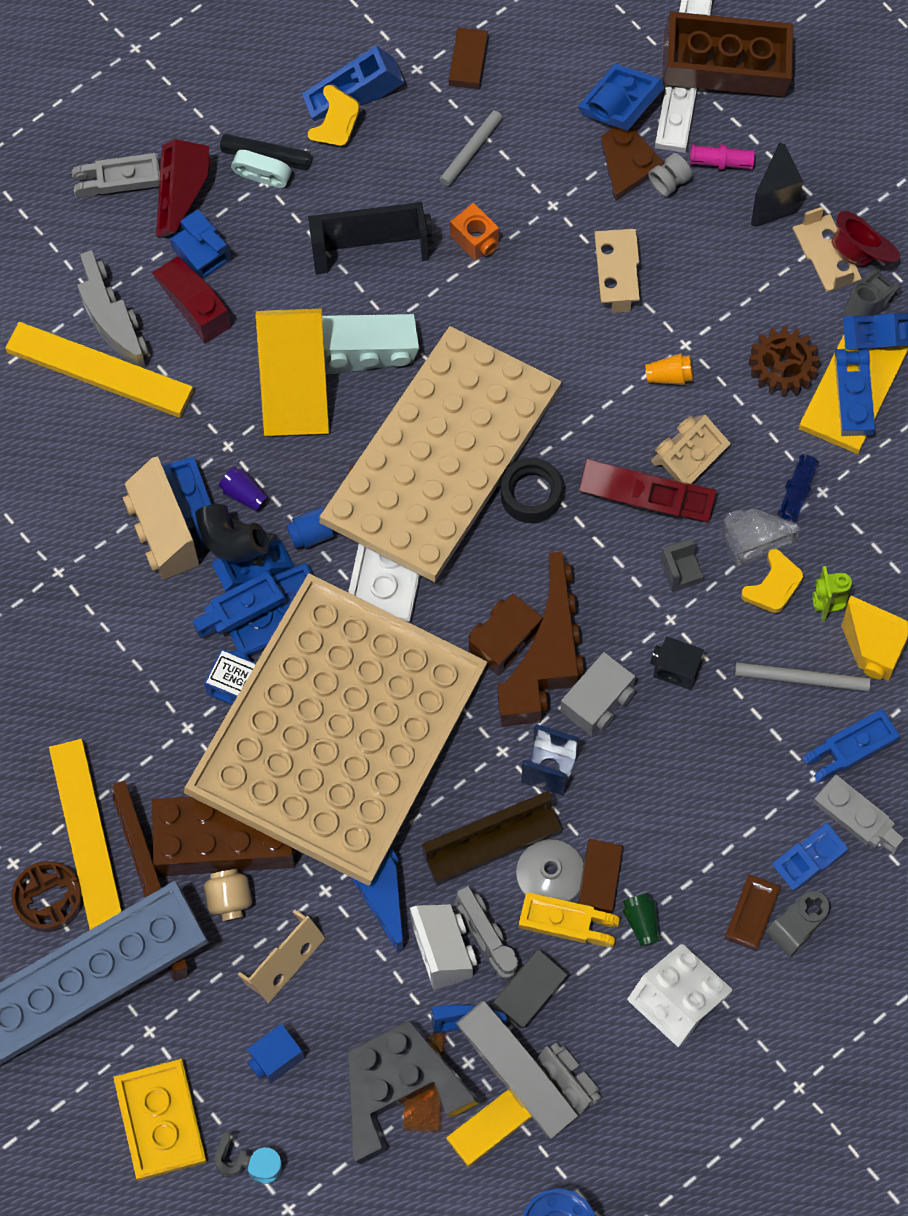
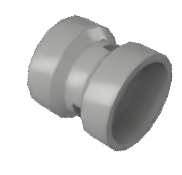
M673 153L665 159V164L662 166L657 165L648 172V176L654 188L661 195L667 197L676 190L678 184H684L692 178V171L679 154Z

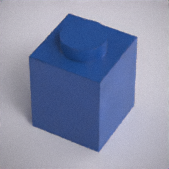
M282 1023L247 1048L251 1057L247 1064L258 1079L265 1076L270 1084L304 1060L302 1050Z

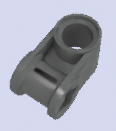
M878 268L873 269L866 278L854 287L844 307L845 317L878 315L893 304L899 296L902 287L899 284L893 285L885 279Z
M817 891L806 892L768 927L765 934L789 957H792L825 921L829 912L827 898ZM814 905L819 907L817 914L813 912L808 915L805 912L807 906L810 908Z

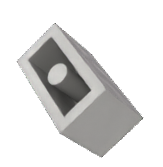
M603 652L561 700L560 712L590 736L598 728L603 731L614 718L612 712L619 704L625 706L635 694L636 690L633 689L635 676Z

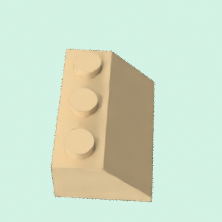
M158 456L153 457L125 483L128 495L122 498L129 515L136 514L139 523L135 524L134 527L140 542L147 541L151 550L145 554L152 571L158 569L162 580L199 566L193 539Z

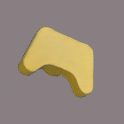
M327 85L323 89V94L329 103L327 115L322 125L311 128L308 131V137L313 141L339 146L345 145L350 140L361 106L356 99L334 85Z
M772 549L767 557L771 571L761 584L744 587L741 598L747 603L772 613H778L783 610L801 584L803 573L779 550Z

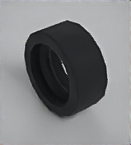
M524 458L515 461L505 470L501 479V502L505 511L511 517L523 523H539L549 519L557 512L562 501V479L558 470L553 465L540 458ZM526 475H536L544 478L549 483L551 494L548 500L540 505L526 506L514 499L512 494L514 482Z

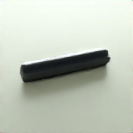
M223 134L220 141V150L225 153L236 155L239 150H247L277 159L290 167L304 170L308 169L311 162V153L305 150L230 134Z

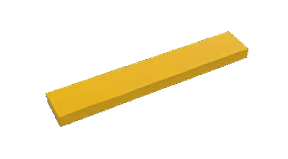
M18 322L5 347L8 354L178 418L182 417L194 392L193 386L22 322Z
M82 739L50 746L49 750L87 920L91 930L122 912L84 743Z

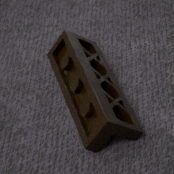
M549 791L422 843L423 857L436 886L523 850L536 842L562 833L561 825L552 808L553 799Z

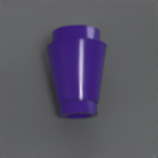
M233 466L218 485L223 490V495L250 509L252 508L255 512L259 511L268 499V496L264 494L243 468L239 470Z

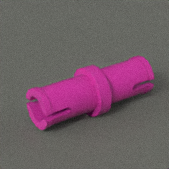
M692 144L690 165L717 166L718 170H724L725 167L752 170L755 152L752 149L727 148V145L721 144L719 147L695 146Z

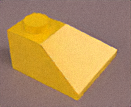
M851 596L841 626L857 666L863 669L864 673L871 678L877 680L883 678L889 681L908 641V621Z

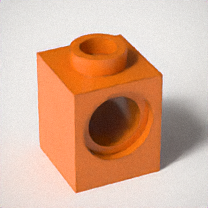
M472 203L450 221V237L476 262L483 255L488 256L497 248L499 243V227ZM474 232H480L483 235L472 236L470 234Z

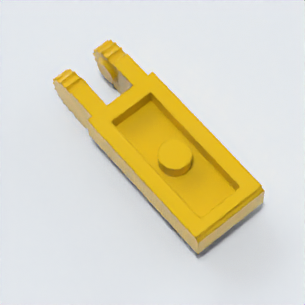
M526 892L518 928L611 948L614 946L615 938L609 934L589 930L590 924L593 921L607 927H618L620 917L611 913L594 910V907Z

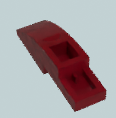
M587 458L579 486V491L706 522H709L716 490Z

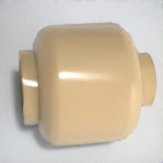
M237 869L210 874L211 879L204 884L209 913L221 915L222 921L243 917L242 910L252 905L247 876L238 874Z

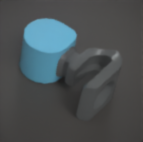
M226 1132L222 1135L214 1160L218 1172L223 1177L238 1176L243 1168H245L250 1178L260 1183H273L279 1178L282 1172L280 1156L275 1150L264 1147L256 1150L253 1155L249 1156L247 1151L241 1149L238 1157L232 1163L225 1162V1158L234 1138L232 1132Z

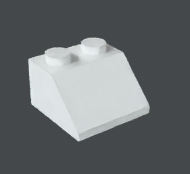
M451 904L411 907L412 928L433 991L473 978L472 966L477 965L472 946L465 947L461 934L466 933L461 914L454 915Z

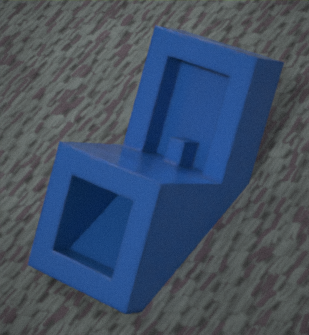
M908 313L843 317L845 350L908 346Z
M269 540L268 552L252 560L232 563L217 558L212 562L225 591H229L266 571H269L274 576L294 568L281 540Z

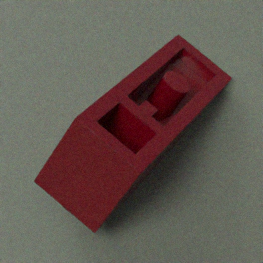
M178 139L162 145L156 237L163 238L171 235L179 227L180 221L183 220L208 177L211 169L210 146Z
M179 256L152 272L153 277L204 344L231 328L227 308L211 287Z

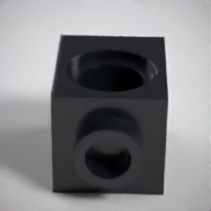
M666 636L662 647L656 645L651 657L650 664L655 666L653 677L692 690L703 660L704 649Z

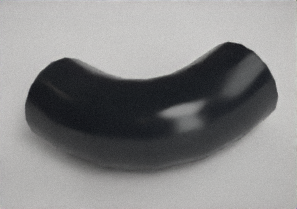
M212 504L201 507L195 512L198 529L204 545L217 558L232 563H239L255 559L268 552L269 539L264 529L257 523H250L240 529H234L230 523L227 506Z

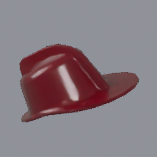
M841 211L837 215L836 221L839 227L831 243L849 263L859 266L866 265L875 258L889 263L897 262L900 259L898 249L889 240L876 232L863 218L849 211Z

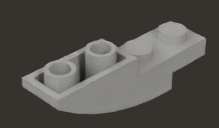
M92 250L81 253L80 257L88 281L77 284L90 320L102 338L117 354L131 364L146 368L143 356L148 355L143 336L136 337L134 329L139 326L133 309L127 311L123 300L116 302L112 287L105 288L103 279L108 277L102 260L96 262Z

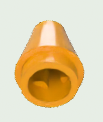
M680 353L645 365L648 383L686 385V382L693 381L690 355L683 356Z

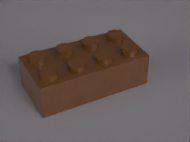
M670 11L664 29L662 82L664 85L784 97L792 79L793 23Z
M193 797L152 799L153 861L158 877L209 874L237 869L239 872L295 868L294 848Z

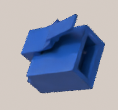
M199 209L181 220L183 230L169 239L174 252L201 279H205L232 260L229 246L217 234V228L205 218Z

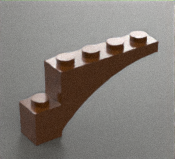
M563 552L549 553V595L544 617L536 638L513 674L505 683L497 684L501 727L541 723V712L547 711V699L544 690L572 688L578 682V676L584 675L582 655H575L574 644H580L578 624L571 623L570 613H576L574 593L568 594L566 584L572 582L570 562L564 563Z

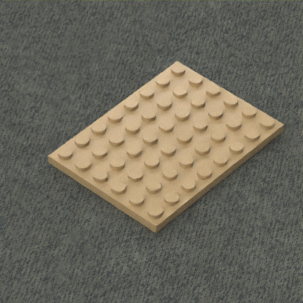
M308 573L186 784L184 793L370 886L484 672L487 661Z

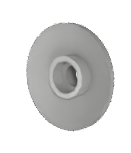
M553 839L536 842L523 852L518 861L516 870L518 885L525 896L526 892L571 901L580 890L583 860L579 853L565 842ZM552 864L558 870L554 874H548L544 868Z

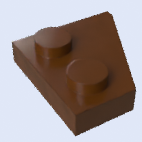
M632 126L628 131L614 127L601 136L602 150L606 158L608 176L611 179L613 197L616 201L649 179L648 172L657 165L662 166L664 164L663 160Z

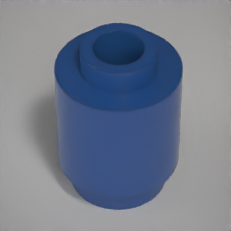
M322 507L292 518L293 522L286 524L289 536L296 549L302 546L306 549L334 537L332 529L319 523L320 515L324 511Z

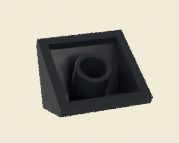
M779 142L755 194L751 220L752 226L759 227L798 213L803 180L786 145Z

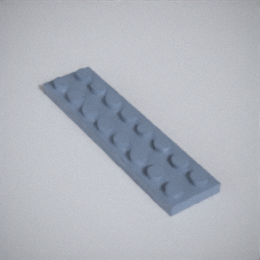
M176 881L171 882L0 982V1065L209 943Z

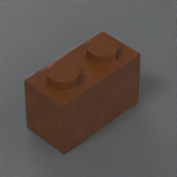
M513 593L506 601L503 599L498 601L490 612L491 617L484 624L478 623L468 636L469 653L487 661L486 666L498 676L535 639L543 620L541 615Z

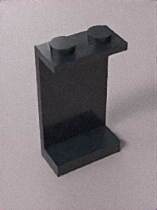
M423 202L308 216L316 275L328 273L325 251L419 239L422 261H428V248H433L430 213L424 214Z

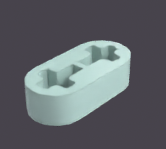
M247 150L237 151L231 164V168L236 174L277 188H284L292 172L291 168L282 161Z

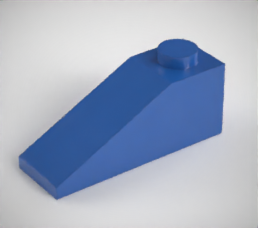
M376 45L303 92L302 96L311 119L315 121L327 115L329 103L323 94V89L327 85H334L356 99L360 105L382 98L405 82L395 58Z
M390 847L370 886L352 877L350 878L399 953L404 949L398 878L395 865L399 860L392 847Z

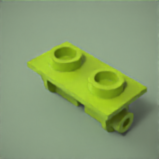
M823 566L820 579L815 581L816 591L812 592L814 610L820 611L822 622H826L829 612H837L845 608L852 580L845 573L828 574L826 566Z

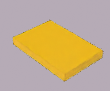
M182 1059L113 1077L137 1181L207 1163Z

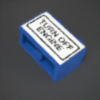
M221 649L204 682L207 695L233 705L256 663L250 661V658L242 652L232 650L230 653Z

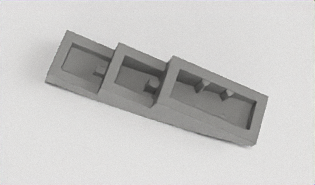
M481 1001L456 1022V1025L494 1075L505 1084L520 1106L528 1111L548 1138H553L578 1116L530 1054L485 1001Z

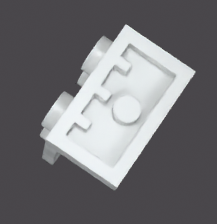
M680 944L643 975L627 1000L677 1047H680L691 1035L700 1020L730 995L732 988L685 945Z

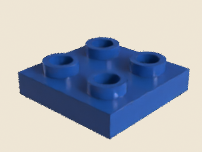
M615 63L579 104L578 108L583 116L628 131L665 87L661 78Z

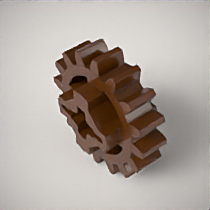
M783 326L779 334L771 328L768 338L760 334L758 344L752 345V355L749 357V365L753 366L751 376H760L758 386L762 387L768 384L770 385L769 393L772 394L777 388L780 389L782 396L786 395L787 389H792L795 394H798L800 384L808 388L810 386V378L815 379L818 369L816 367L819 366L820 357L815 356L818 349L817 345L808 346L810 336L807 335L801 339L799 337V329L789 334L786 326Z

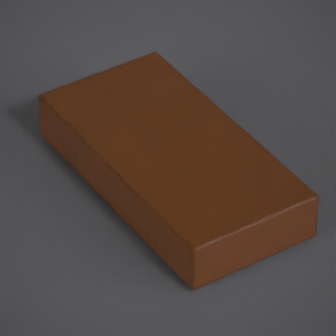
M457 27L449 74V86L480 88L488 31Z
M594 839L587 841L578 904L594 907V910L609 914L613 911L623 845Z
M748 874L724 939L757 952L781 886Z

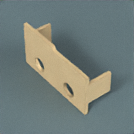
M819 207L805 212L803 223L794 226L792 229L807 260L812 261L827 293L859 282L862 278L856 266L845 260L833 247L832 239L827 240L823 238L822 233L824 231L830 230L835 234L837 227L831 214L822 217L824 209ZM842 261L847 262L849 269L841 271L838 269L837 264Z
M636 229L595 231L601 303H612V313L631 312V301H640L636 265L639 264ZM604 245H610L614 250L611 254H604L601 248ZM607 279H614L617 285L614 288H607L604 282Z
M296 910L293 913L300 921V924L280 947L275 948L249 978L241 972L238 973L242 981L260 994L267 1003L276 996L325 939L310 917H305ZM309 943L308 950L301 954L302 946ZM282 974L280 982L274 985L275 977Z

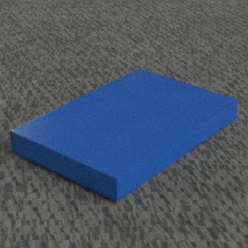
M307 562L272 576L284 595L285 602L229 631L237 651L244 653L248 657L264 651L308 573L312 574Z

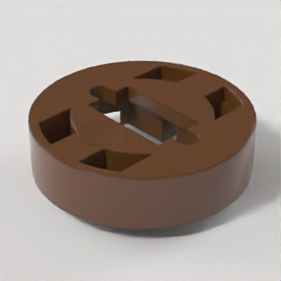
M44 861L29 866L18 876L13 885L12 904L20 920L35 931L55 932L65 928L74 921L82 906L83 897L78 879L69 868L57 862ZM54 870L56 875L49 873L42 874L41 871ZM29 877H31L32 880H30V882L27 884L24 891L22 885ZM58 885L61 889L64 887L68 888V891L63 893L65 898L55 902L53 905L38 912L36 908L28 909V906L33 904L32 898ZM69 903H71L73 908L71 909L69 914L66 917H64L63 914L67 910ZM38 918L42 920H52L53 923L40 924Z

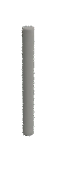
M736 662L735 676L869 692L871 681L870 678Z

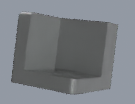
M693 539L662 548L660 564L672 592L703 582L704 577L694 555L696 545Z

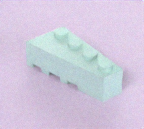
M414 314L322 316L326 375L389 366H405L413 363L419 350Z

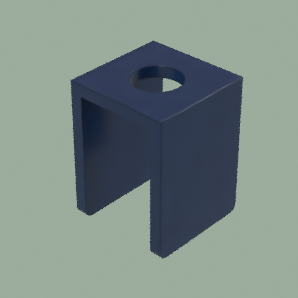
M536 724L534 728L533 750L529 761L523 760L521 783L564 796L577 758L578 737ZM546 760L555 761L559 766V770L543 766L541 763Z

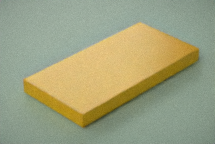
M322 308L256 311L264 436L329 434Z
M844 335L837 349H845ZM908 346L869 349L874 421L908 353ZM849 349L846 352H857L858 349ZM834 353L799 424V430L859 454L867 435L841 436ZM847 365V372L858 371V365Z

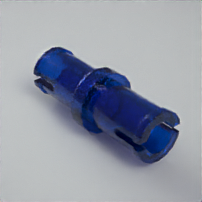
M804 454L799 455L792 479L787 480L785 485L787 492L777 513L780 518L790 521L792 517V522H797L804 499L809 497L812 490L810 483L819 464L816 458L809 455L805 457Z

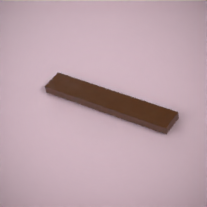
M123 780L113 783L112 799L146 898L161 889L126 782ZM185 958L168 966L172 980L176 982L186 979L188 967Z

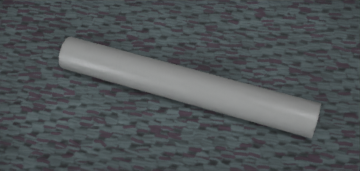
M495 110L491 112L439 179L443 185L449 187L499 124L502 120V115Z

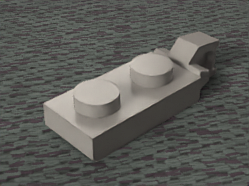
M835 775L815 797L813 803L866 846L870 844L876 847L878 844H881L894 854L902 845L904 838L892 828L895 823L889 819V816L839 776Z

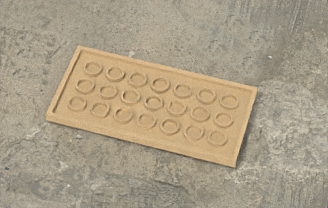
M449 326L320 515L319 523L435 582L495 491L505 470L513 463L560 391L562 381Z

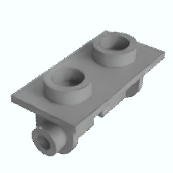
M555 1043L550 1048L546 1046L535 1062L578 1115L577 1118H579L589 1105L593 1106L602 1098L598 1094L600 1089L584 1071L576 1077L572 1075V1072L580 1065L567 1051L565 1046L560 1047L558 1043Z

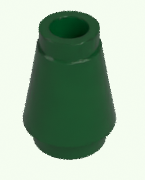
M649 893L624 900L625 909L622 911L637 940H639L640 947L659 942L655 900H651Z

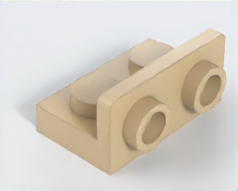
M706 415L695 418L689 416L677 427L679 433L672 440L667 438L655 449L658 454L651 462L655 466L662 465L675 480L692 483L731 443Z

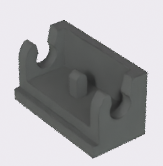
M537 950L528 958L489 1007L504 1013L508 1023L515 1028L519 1026L522 1029L567 974L541 951Z

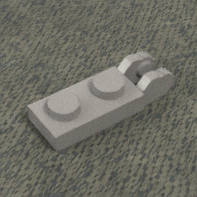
M156 153L95 161V163L79 165L72 169V177L79 181L92 180L97 176V180L75 184L74 194L81 198L93 197L98 193L106 194L158 187L160 182L159 159Z
M469 886L459 890L454 905L461 914L480 950L499 978H502V980L511 979L516 972V967H518L517 957H515L513 949L502 946L501 942L504 941L503 935L499 927L495 923L490 924L484 914L486 907L479 894L473 895Z

